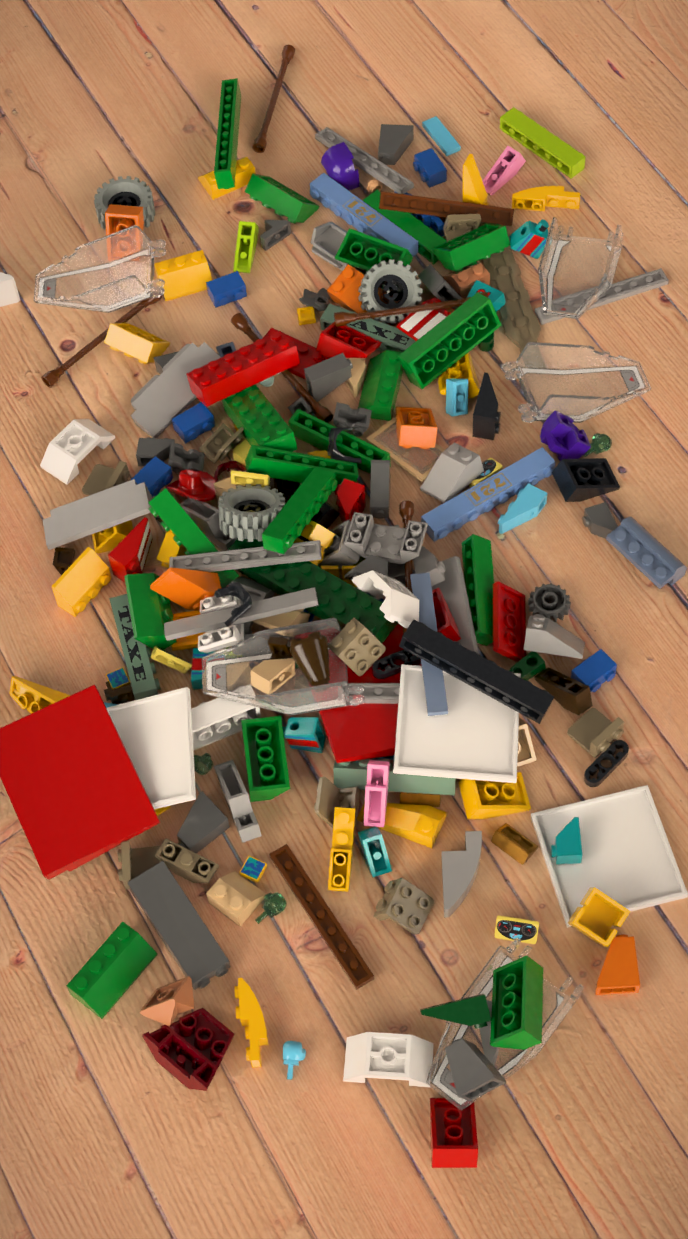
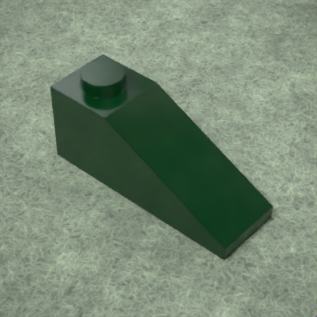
M485 994L420 1009L421 1015L467 1026L474 1025L475 1029L488 1026L487 1022L492 1021Z

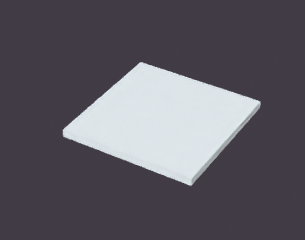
M401 664L393 773L516 783L519 712L443 671L448 714L428 716L422 666ZM514 673L518 677L521 676V674Z
M185 687L107 707L109 715L154 809L196 800L190 689Z
M648 785L531 813L530 817L567 928L572 927L568 924V921L577 907H583L580 902L591 887L597 888L630 912L688 897V892ZM574 817H579L582 861L579 864L556 865V857H552L551 845H555V837Z

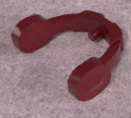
M237 461L222 463L217 466L214 478L218 482V477L223 471L227 470L229 472L230 469H238L244 472L246 468L242 464L237 463Z

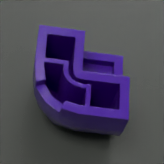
M342 142L332 146L324 153L321 164L330 178L349 191L360 187L359 171L354 168L352 161L354 157L351 151Z
M555 410L542 426L540 433L541 442L548 445V448L557 454L559 461L562 459H579L591 448L584 430H579L573 424L574 420Z

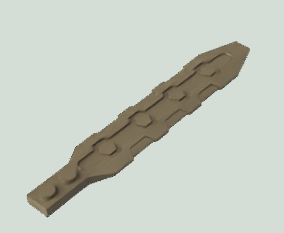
M480 222L479 227L487 223ZM508 246L503 252L493 253L490 258L482 260L485 268L490 273L491 287L503 292L506 303L499 311L503 319L502 324L506 336L519 347L526 369L545 370L546 367L537 344L541 328L536 315L533 313L528 291L525 289L520 276L519 265L516 264L511 246Z

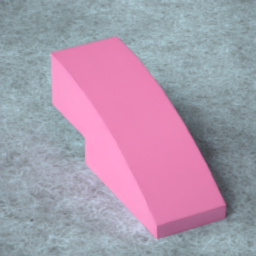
M369 760L365 789L364 826L384 827L390 769V762Z

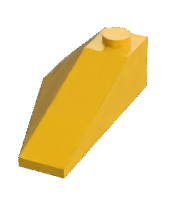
M469 153L463 164L462 202L489 206V203H487V193L473 154Z
M468 352L439 377L438 385L441 394L446 395V379H468V399L479 395V383L470 353Z
M12 676L10 695L22 709H27L30 714L70 696L17 676Z
M365 802L357 817V820L363 823ZM387 803L385 825L378 828L433 848L447 812L429 805Z

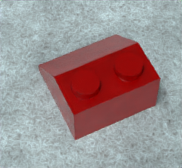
M344 478L341 485L339 484L335 491V495H337L336 505L338 506L339 517L342 523L347 520L352 521L354 512L363 513L366 507L365 485Z

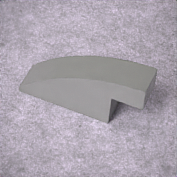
M190 498L180 504L205 536L221 550L227 551L238 538L232 539L229 537V534L225 535L220 530L219 509L205 502Z
M230 760L214 766L242 843L261 837L259 824L253 813L248 793L234 761Z
M465 831L466 851H442L444 918H449L461 905L476 879L481 858L482 831Z

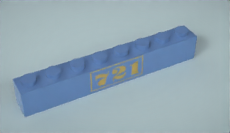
M325 173L310 183V195L312 198L317 199L324 207L333 211L336 216H340L347 224L356 228L358 232L406 248L412 257L418 253V241Z
M541 447L422 515L421 522L428 523L426 533L434 542L438 539H443L448 533L460 529L467 522L474 521L481 514L491 511L500 503L503 504L509 498L518 495L519 491L522 488L524 489L528 483L535 486L540 480L550 477L555 469L556 461Z

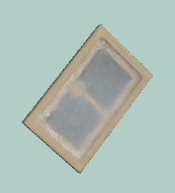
M396 417L366 438L368 443L390 453L392 461L421 482L425 481L437 459L445 450L436 443L435 448L421 449L419 447L403 448L399 446Z

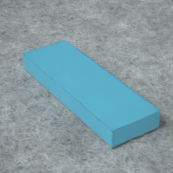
M437 116L422 122V127L446 156L461 150L459 143Z

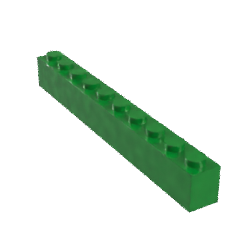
M238 78L222 80L214 166V175L218 189L235 187L241 91Z

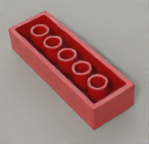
M278 331L263 339H258L250 345L243 346L237 351L226 354L224 357L211 361L200 368H195L186 375L193 394L208 407L300 364L296 345L281 331Z

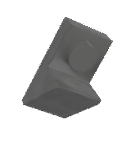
M265 220L266 232L260 236L261 247L267 251L291 234L290 222L288 220Z

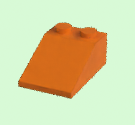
M110 204L105 212L108 260L120 261L141 253L144 229L143 207ZM142 257L133 260L132 262H141Z
M348 264L328 288L327 292L331 299L343 308L358 314L367 312L366 309L362 310V301L359 302L358 298L360 296V292H358L365 275ZM378 288V296L380 300L387 304V302L383 301L381 298L383 294L387 293L381 294L382 289Z
M396 406V430L399 446L403 448H435L437 425L431 408Z
M170 567L150 585V589L185 609L197 611L200 610V600L215 596V591L221 589L218 573Z

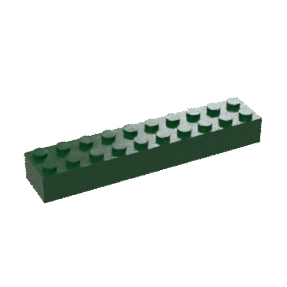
M237 538L227 551L263 547V541H258V539H253V542H248V539L239 541ZM309 561L236 569L279 595L315 587L318 605L304 609L341 631L348 622L355 618L383 643L398 624L397 621L392 623L384 618L385 614L379 609L382 605L381 601Z

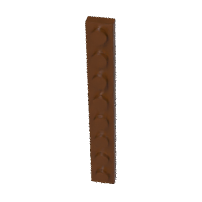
M380 192L379 209L443 218H447V215L480 214L481 223L512 226L514 209Z
M286 844L270 853L269 856L356 990L374 980L373 973L289 846Z

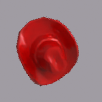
M185 469L180 471L178 480L165 488L180 496L205 502L213 500L216 496L214 483L217 481L207 472Z

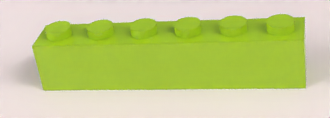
M513 107L500 117L501 131L570 179L585 169L586 156L559 139V137L549 132L546 128L540 126L533 119L524 115L521 111Z

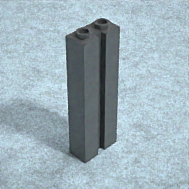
M164 861L127 882L129 890L186 977L190 976L192 979L194 990L206 987L210 983L209 979L213 976L221 977L228 972L230 968L228 958Z

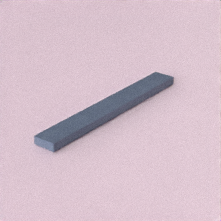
M430 573L410 574L412 594L419 599V622L438 632ZM421 659L428 716L448 714L443 670Z

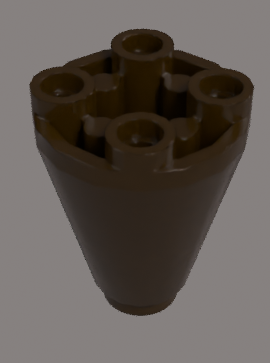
M313 632L307 638H297L290 641L289 652L310 685L316 691L330 686L328 640L320 632Z

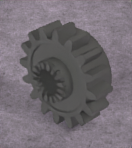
M552 583L542 584L541 587H535V592L530 593L528 600L529 612H533V615H543L545 618H549L557 623V618L563 620L564 615H568L571 602H569L570 595H566V590H562L560 585L556 586Z

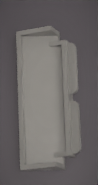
M333 222L315 227L310 242L313 244L312 252L343 271L348 264L335 260V256L347 231ZM352 266L353 268H355L356 270L360 271V272H361L362 274H364V275L368 272V271H365V270H362V269H360V268H357V267Z
M205 342L199 348L194 343L186 344L162 368L163 373L155 375L131 399V404L135 409L131 417L135 425L156 439L172 423V419L181 414L197 398L190 389L186 374L221 357Z
M133 479L50 510L51 517L43 519L48 549L51 550L151 513L148 510L150 507L148 502L152 500V496L145 482L137 484L136 480Z
M454 556L442 561L446 568L444 572L445 580L431 586L432 591L439 587L460 633L461 639L456 642L479 654L460 557Z

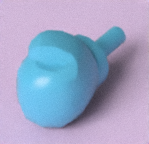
M287 1041L283 1044V1064L288 1065V1080H292L293 1066H299V1061L305 1059L306 1050L303 1049L301 1042Z

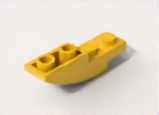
M564 186L534 187L512 194V208L545 211V206L579 209L580 193L564 191Z
M335 807L328 890L349 892L355 835L356 809Z
M238 978V985L234 986L235 999H239V1006H235L236 1019H240L241 1025L245 1026L246 1039H250V1047H246L247 1061L251 1060L252 1068L261 1067L260 1046L269 1045L263 1013L250 986L243 978Z

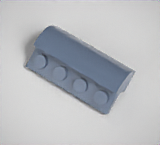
M633 517L623 519L621 525L606 537V540L659 589L667 583L672 586L686 573L687 567Z

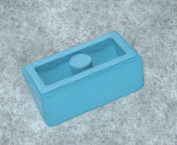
M446 379V413L452 417L468 414V379Z

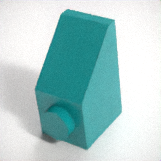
M574 817L555 837V845H551L552 857H556V865L579 864L582 861L579 817Z
M378 827L357 832L372 877L391 872L392 868L384 839Z

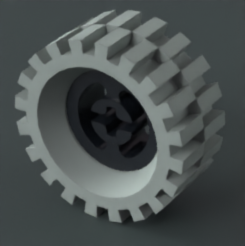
M120 176L116 181L112 178L109 180V184L106 182L102 184L103 189L100 187L97 189L98 194L94 196V204L98 222L103 230L106 229L105 212L110 204L143 207L144 226L148 228L150 222L154 221L155 207L152 191L149 185L146 186L144 181L140 182L139 178L135 177L132 180L131 176H127L126 179Z
M384 260L378 265L372 266L363 277L358 291L360 292L359 302L362 301V310L366 309L368 313L370 311L377 312V310L417 306L421 302L422 297L420 295L423 292L419 286L421 280L416 279L418 275L416 271L412 273L410 265L407 264L405 267L402 265V261L394 263V260H389L388 262ZM382 283L385 284V287L382 289L381 294L386 293L388 290H390V293H394L391 297L389 294L382 295V300L387 302V304L382 302L378 296V288ZM398 286L401 291V299L398 303H395L394 299L398 296V293L395 292L398 290ZM410 313L388 315L386 317L379 316L374 318V320L394 325L397 322H401Z
M246 484V487L239 485L236 486V489L230 488L228 492L224 491L222 496L219 497L220 530L225 535L229 534V537L232 539L238 537L239 541L248 539V542H253V539L263 541L262 533L285 506V497H283L281 492L278 493L277 489L270 490V486L261 487V484H256V486Z

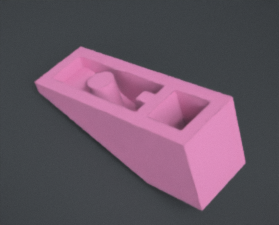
M509 146L506 147L482 181L486 193L492 196L518 173L526 162L519 152Z

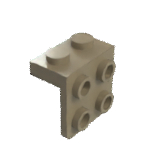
M480 214L447 215L443 227L446 241L478 228L481 222Z
M223 423L202 444L199 450L214 464L218 460L223 461L229 454L228 452L234 449L243 438V426L234 433Z
M119 461L115 469L96 464L82 488L83 494L90 496L125 483L130 474L127 463Z
M355 618L348 622L343 630L328 644V648L358 676H362L386 650V647Z
M591 708L568 729L567 734L596 758L601 752H605L614 740H618L622 736L624 721L618 717L611 722L596 708Z
M325 776L320 777L319 784L317 785V799L314 805L316 814L333 828L335 807L356 809V827L360 789L358 787L338 789Z
M129 841L121 842V849L118 850V860L122 862V869L118 870L119 881H123L125 889H129L127 882L161 862L155 857L161 846L132 849Z
M404 878L390 881L384 889L385 894L376 905L374 917L379 921L391 919L412 934H419L433 906V898Z

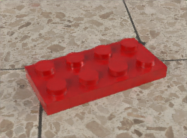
M271 327L263 338L271 335L273 332H278V330ZM283 333L296 345L300 364L288 369L290 373L306 380L305 368L330 358L316 351L315 347Z
M497 581L493 584V651L515 662H519L526 656V650H524L526 635L525 595Z

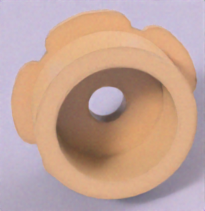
M373 179L368 183L367 190L371 194L377 189L381 191L382 185L379 180Z

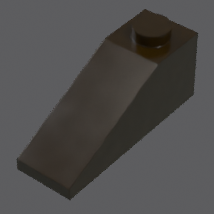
M549 667L534 676L535 680L553 695L554 699L564 709L579 716L593 706L589 686Z

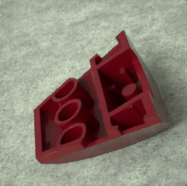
M201 1008L180 1017L178 1021L170 1026L164 1024L154 1032H146L142 1037L156 1062L188 1089L207 1091L235 1034L208 1011Z

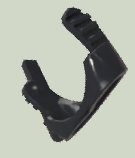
M331 428L328 445V455L331 456V459L361 463V458L344 456L338 451L336 446L338 434L343 430L354 431V428Z
M239 582L230 583L227 587L218 589L214 593L217 598L230 595L239 598L243 602V605L231 611L232 616L225 622L227 627L252 607L250 594Z

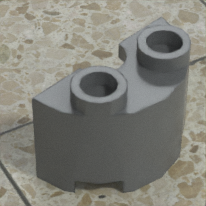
M337 402L333 419L334 425L337 428L352 427L354 431L345 432L360 437L369 428L372 410L364 408L355 410L351 409L347 404Z
M172 442L168 465L177 474L185 469L203 471L205 454L195 449L186 451L182 445Z

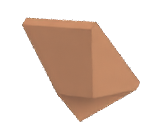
M190 976L157 988L140 1010L141 1015L170 1026L178 1014L194 1009L192 979Z

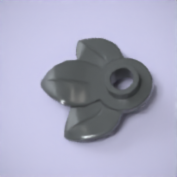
M325 288L320 289L318 293L304 289L303 297L299 300L306 306L324 311L330 304L329 300L331 297Z

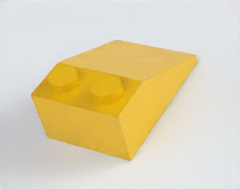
M517 772L516 783L461 779L458 782L467 819H489L531 809L521 772Z

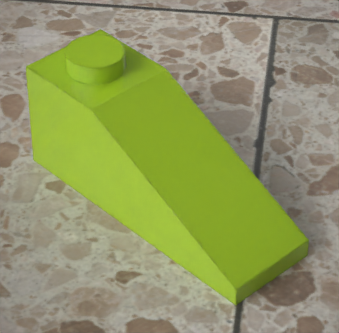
M239 221L233 272H251L259 227L255 222Z

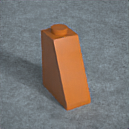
M621 934L614 937L611 941L596 984L595 995L639 993L640 978L634 936L628 937V935Z

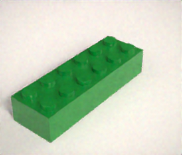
M477 292L397 356L412 384L420 389L425 388L502 326L491 300Z
M256 384L222 400L225 412L236 427L240 429L243 426L242 434L250 445L291 452L298 449L294 432Z

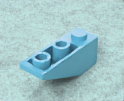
M529 483L524 489L522 488L515 502L512 501L509 504L506 514L500 516L498 520L499 533L503 534L537 517L547 504V492Z

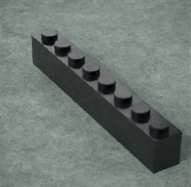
M413 619L402 636L399 647L538 724L541 723L551 706L554 696L548 691L534 686L528 680H523L513 672L505 670L495 662L483 658L477 652L463 647L459 642L452 641L442 633L427 627L422 622Z

